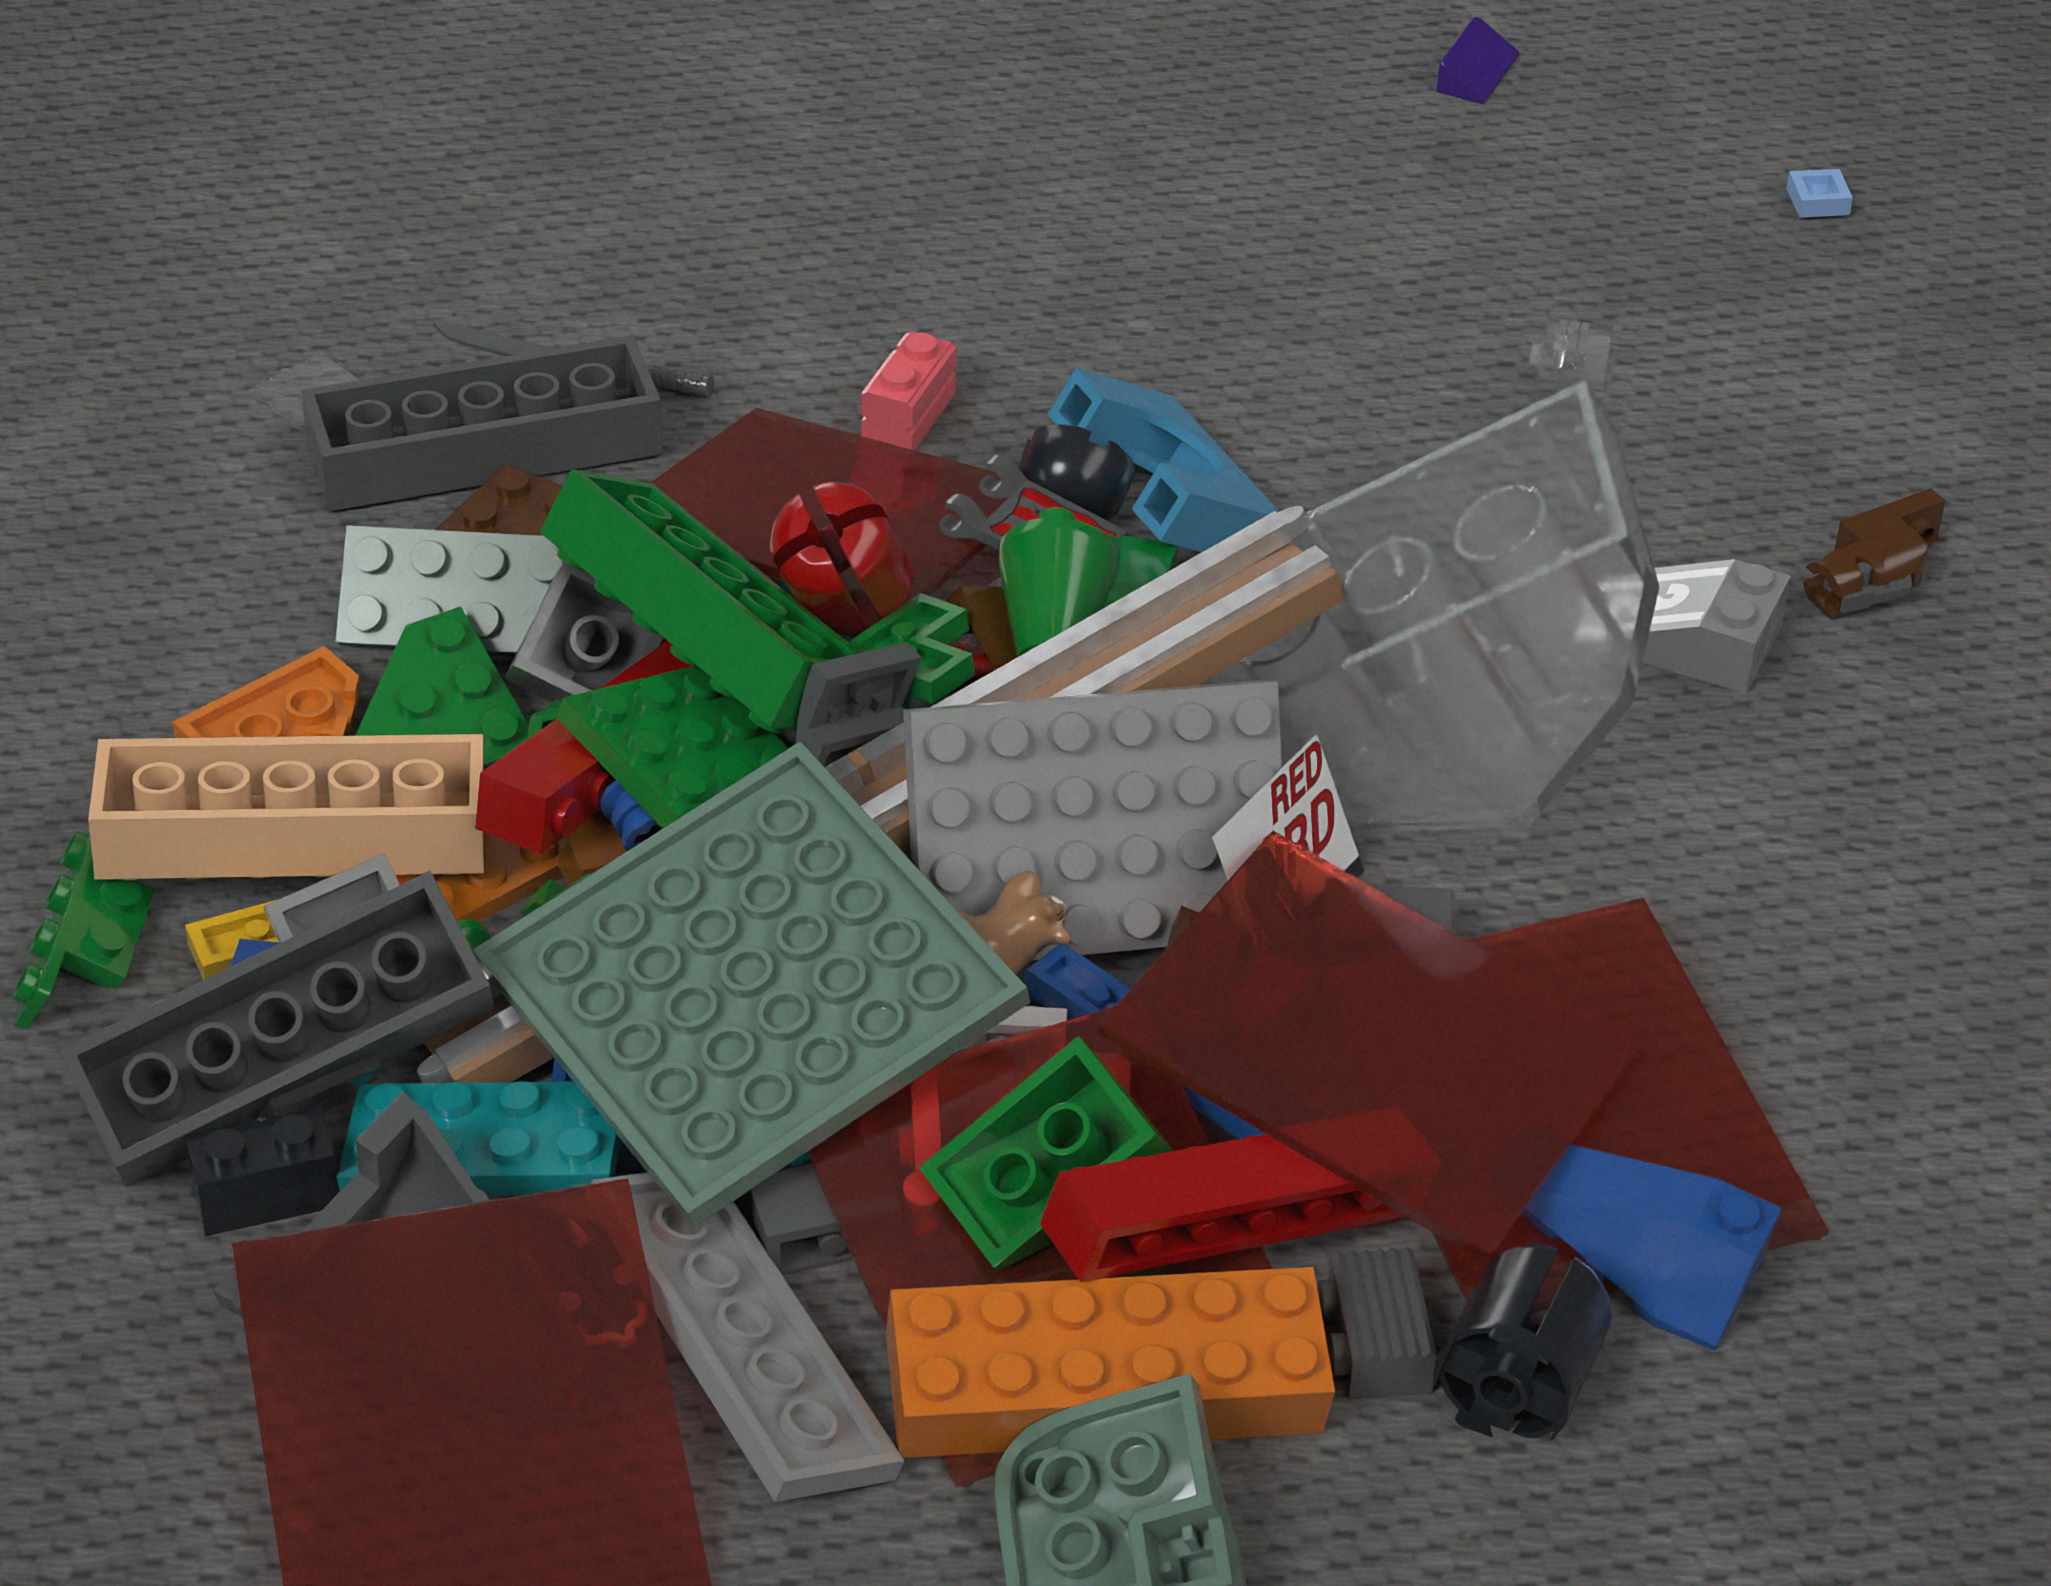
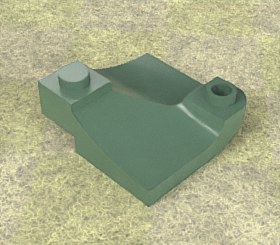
M1191 1373L1073 1406L1042 1418L1025 1428L1015 1438L995 1470V1504L1006 1586H1247L1239 1539L1232 1527L1215 1464L1200 1386Z

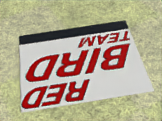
M1317 734L1212 837L1254 955L1259 951L1277 961L1284 956L1297 940L1270 899V864L1273 865L1311 926L1321 917L1324 882L1353 884L1364 873Z

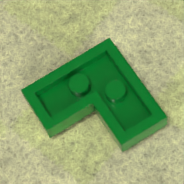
M923 593L918 594L848 642L860 653L907 642L921 656L907 694L932 704L947 697L950 692L975 675L972 654L948 645L969 631L967 609Z

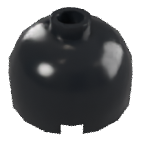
M1056 424L1041 426L1036 429L1032 440H1029V438L1027 440L1019 464V469L1026 479L1107 521L1117 515L1127 497L1136 471L1131 457L1111 440H1108L1106 449L1097 443L1089 441L1092 431L1081 427Z

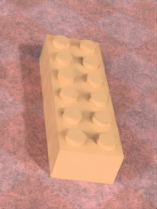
M483 734L98 739L88 817L94 879L130 881L157 878L331 877L384 853L395 875L424 874L428 871H431L432 874L445 875L484 873L485 832L475 829L480 773L484 770Z

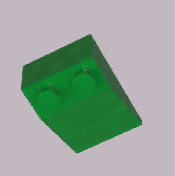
M1078 1036L922 1164L919 1169L993 1268L999 1272L1053 1243L1040 1225V1220L1059 1172L1077 1167H1090L1174 1150L1106 1064Z

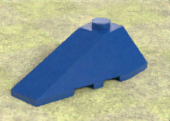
M1520 1132L1495 1173L1490 1185L1494 1192L1548 1238H1561L1586 1259V1265L1595 1271L1601 1283L1608 1278L1635 1302L1632 1309L1649 1324L1714 1351L1766 1255L1782 1210L1781 1207L1717 1178Z

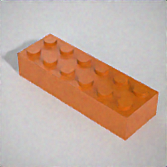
M1314 1267L1100 1278L1080 1282V1280L890 1290L885 1333L897 1448L902 1458L1004 1453L1025 1428L1051 1414L1189 1373L1192 1374L1200 1386L1210 1440L1323 1433L1335 1394Z

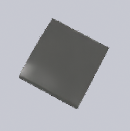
M907 642L812 664L801 700L796 744L801 742L826 767L904 722L903 710H905L902 705L921 656Z

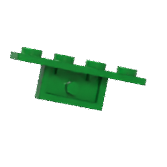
M76 831L61 858L60 865L69 870L67 876L61 874L53 885L44 906L45 909L53 912L51 920L45 918L42 921L29 947L28 953L37 956L35 965L29 963L26 966L12 995L13 999L21 1002L13 1024L18 1028L28 1029L52 992L60 967L104 988H119L126 977L155 889L137 880L94 879L89 831L86 835Z

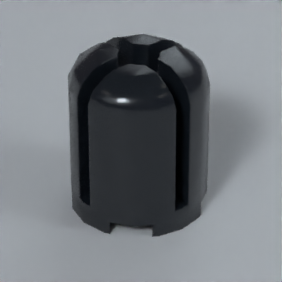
M1536 1243L1508 1249L1490 1260L1484 1268L1447 1342L1443 1345L1434 1366L1433 1384L1435 1386L1438 1378H1440L1445 1395L1459 1410L1454 1419L1459 1425L1493 1438L1491 1426L1509 1431L1516 1414L1527 1410L1526 1415L1511 1433L1526 1438H1539L1553 1432L1550 1440L1557 1436L1566 1425L1574 1409L1577 1396L1611 1325L1612 1309L1610 1299L1592 1268L1574 1257L1537 1334H1534L1530 1330L1525 1329L1536 1306L1540 1296L1539 1292L1551 1270L1558 1249ZM1501 1377L1514 1383L1510 1392L1502 1391L1496 1387Z

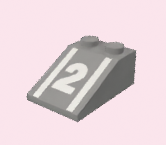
M1736 559L1616 572L1580 635L1578 643L1747 694L1782 626L1791 575L1770 570L1763 565L1750 564Z

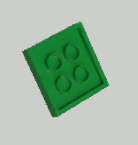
M696 666L563 697L556 718L662 829L789 749L773 732L767 731L753 723L748 717L750 710L739 700L731 699L714 690L708 683L710 676L700 667Z

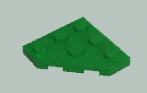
M459 606L405 625L355 736L483 734L485 770L528 739L529 725L463 609Z

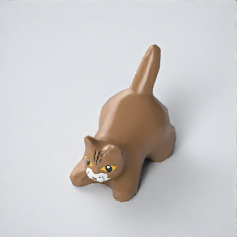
M1028 870L1011 878L1000 893L995 906L985 914L971 916L960 909H956L1017 977L1019 971L1043 948L1049 945L1069 944L1071 936L1066 930L1065 904L1056 896L1038 895L1042 881L1037 873Z

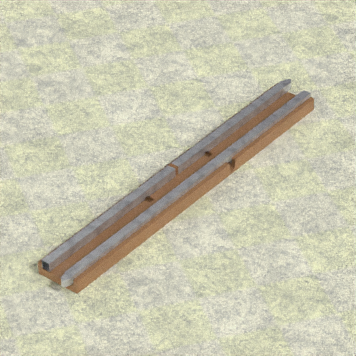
M1294 506L1278 513L1274 511L931 707L1199 685L1345 601L1339 573L1331 566L1329 556L1316 545L1303 552L1292 543L1308 526L1303 507ZM903 722L824 768L904 854L911 852ZM485 974L490 984L495 1008L422 1043L430 1057L420 1064L417 1073L422 1083L513 1082L554 1057Z

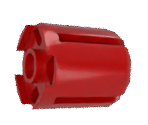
M825 482L813 485V488L832 524L827 525L821 530L800 493H798L783 506L774 521L769 546L772 559L779 569V574L794 598L837 634L850 635L853 639L905 604L910 596L912 579L915 581L916 575L907 548L901 542L886 512L875 496L852 483ZM850 567L853 568L863 587L857 592L852 591L842 574Z

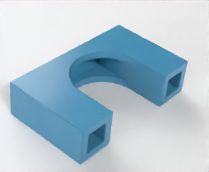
M1075 368L1048 413V416L1056 424L1076 426L1092 431L1089 441L1097 443L1105 449L1108 440L1113 441L1131 457L1134 464L1153 473L1132 510L1160 542L1204 552L1274 511L1280 512L1172 395Z

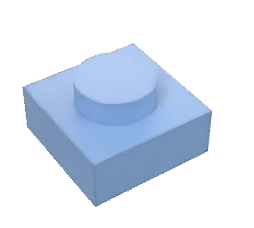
M1840 169L1789 171L1786 189L1799 218L1850 215L1853 197Z

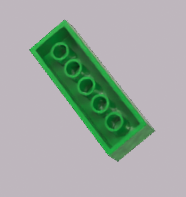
M575 469L570 470L540 530L544 537L559 548L557 556L566 564L586 571L596 580L594 587L598 592L629 607L633 611L631 618L636 624L652 633L660 634L672 644L670 652L675 657L687 664L700 667L710 676L708 683L714 690L726 697L739 700L750 710L748 717L753 723L773 733H781L783 729L797 730L801 700L812 664L860 652L653 483Z

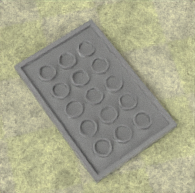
M1267 679L903 710L911 862L955 910L960 909L971 916L985 914L995 906L1000 893L1011 878L1028 870L1037 873L1042 881L1038 895L1056 896L1065 904L1066 930L1071 936L1070 943L1065 945L1080 955L1167 947L1171 926L1181 905L1241 929L1239 939L1248 938L1212 837L1282 768L1278 681ZM1049 945L1043 948L1032 960H1040L1058 945Z

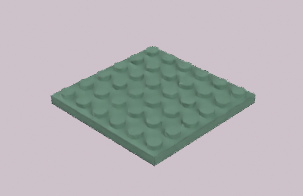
M801 742L473 949L474 955L484 973L693 1228L1030 1003L1026 985Z

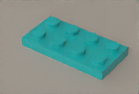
M574 1081L359 1084L337 1174V1181L341 1191L359 1172L356 1139L401 1092L413 1099L416 1105L425 1108L476 1188L484 1190L487 1196L586 1195L593 1179L615 1177L621 1139Z

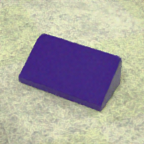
M1473 17L1440 62L1437 92L1484 105L1518 58L1519 51L1485 21L1478 17Z

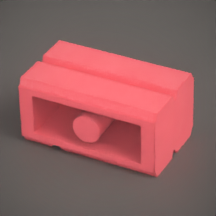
M913 331L906 333L897 344L896 350L892 351L861 393V414L864 416L861 420V440L913 454L956 393V373L953 371L957 367V346L950 341L935 338L927 333Z

